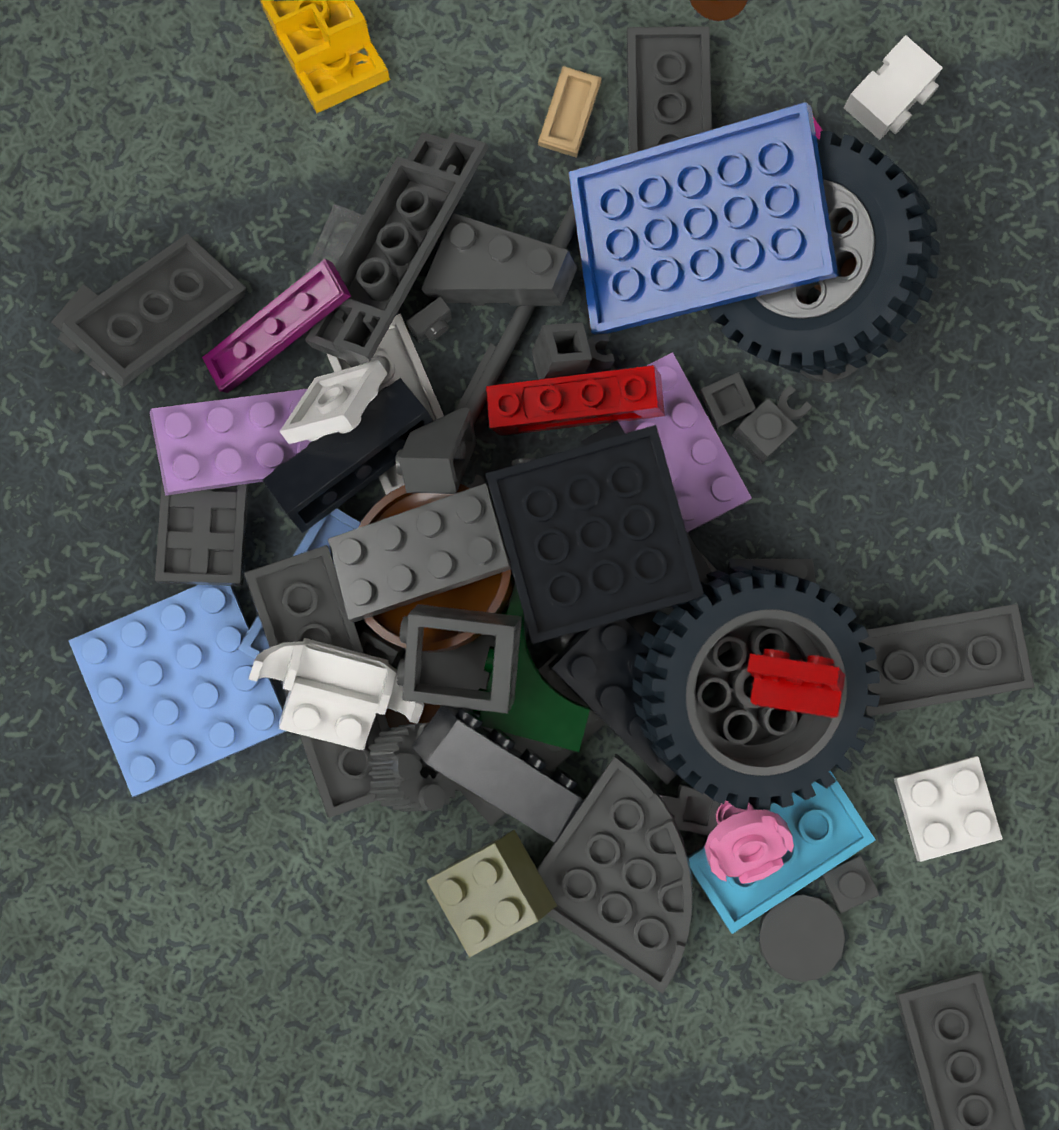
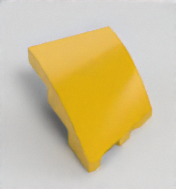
M260 0L269 23L316 113L390 80L387 67L371 43L366 19L354 0ZM365 49L368 56L358 53V51ZM360 61H365V62H366V63H362V64L356 65V64H357L358 62H360Z

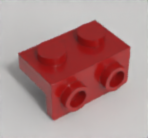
M764 649L763 655L750 654L747 671L754 677L750 701L755 706L837 718L840 712L846 675L840 667L834 666L835 660L830 658L808 656L807 662L790 660V653Z

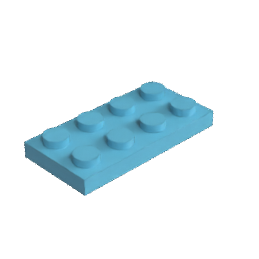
M830 770V771H829L830 774H831V775L833 776V778L836 780V778L834 777V775L832 774V772H831V770ZM837 780L827 789L816 781L813 782L811 785L816 796L806 801L792 792L794 802L792 806L782 808L774 801L771 802V810L768 811L779 814L787 823L792 834L794 848L792 853L787 850L786 854L782 857L784 865L767 878L751 883H740L738 877L726 876V882L720 880L711 871L705 853V846L688 856L692 874L731 934L875 841L872 833Z

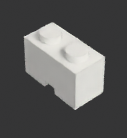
M906 35L883 59L882 62L884 64L876 73L872 71L850 94L844 106L847 112L879 140L889 130L896 134L911 118L912 114L908 112L910 107L916 101L923 105L939 87L935 80L943 67Z

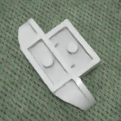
M307 638L300 642H285L262 651L256 656L248 679L256 682L261 678L283 681V689L289 690L279 721V729L359 750H364L376 713L385 715L387 708L405 715L409 722L418 724L424 708V703L402 700L403 686L397 684L398 670L389 665L388 660Z

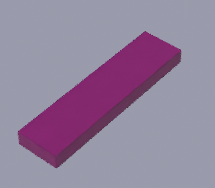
M326 259L321 261L202 357L220 392L229 393L351 297L332 261Z

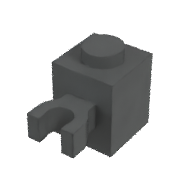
M583 322L543 325L532 349L538 380L585 374L588 366L597 370L611 369L615 361L613 354L601 355L596 351V349L606 348L609 342L608 334H597L587 340Z
M791 385L780 394L777 405L767 398L732 434L760 464L764 463L796 431L798 427L792 421L802 418L812 408L807 401L797 410L791 409L788 406L787 398L796 391Z

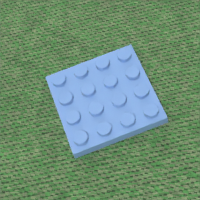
M197 585L68 640L132 797L139 796L286 732L279 729V721L284 708L271 678H261L257 682L248 680L255 659L238 650V647L250 627L232 586Z

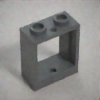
M418 604L408 614V617H403L400 628V642L406 643L405 659L400 660L397 671V684L403 686L402 700L508 714L515 702L522 616ZM424 627L495 635L492 691L420 683Z

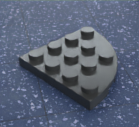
M615 754L537 870L557 904L547 914L548 916L663 994L682 959L690 930L693 908V884L690 862L676 821L663 799L631 764L618 754Z

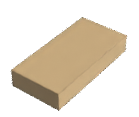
M565 66L562 67L538 140V146L577 158L601 85V77Z

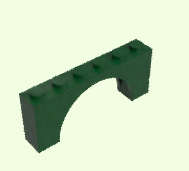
M514 583L510 604L505 607L502 614L522 616L515 702L508 714L473 709V713L480 715L479 718L483 721L481 725L483 727L497 728L505 733L579 752L590 707L579 704L558 692L537 669L527 647L524 631V613L516 583ZM492 646L489 648L484 667L485 672L491 673L487 690L479 688V691H492L495 647Z

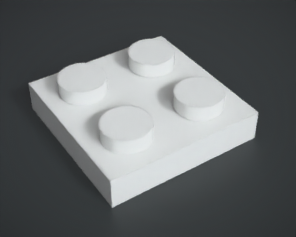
M377 360L315 377L281 428L280 433L289 444L304 440L315 441L324 435L336 432L347 433L353 430L361 422V415L369 402L377 396L378 388L387 375L386 370Z
M978 756L894 778L917 861L921 862L1002 840Z

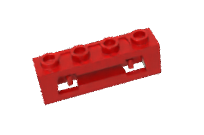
M654 365L486 386L489 428L500 436L612 423L616 420L621 422L665 416L661 374Z

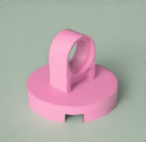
M725 801L717 809L716 820L718 825L708 835L704 847L711 871L720 880L727 882L726 876L738 877L740 883H751L765 879L778 871L784 865L782 857L786 854L787 850L792 853L794 844L790 829L779 814L768 810H755L750 803H748L747 810L739 809Z

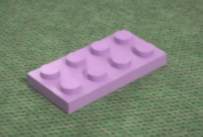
M672 352L647 365H654L661 374L665 416L621 421L619 424L625 433L653 425L657 426L685 529L688 533L748 502L752 497Z
M307 389L152 408L150 418L165 496L263 482L262 479L272 473L278 465L287 462L311 442L304 440L289 444L280 433L281 428Z

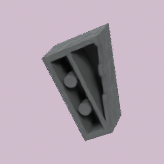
M453 213L421 290L431 302L441 297L446 305L447 303H470L472 306H485V303H509L510 306H562L576 273L577 266L566 249Z

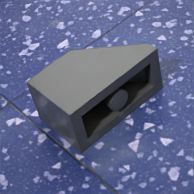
M470 408L458 409L409 433L403 449L398 450L396 456V470L398 475H403L406 493H457L477 443Z

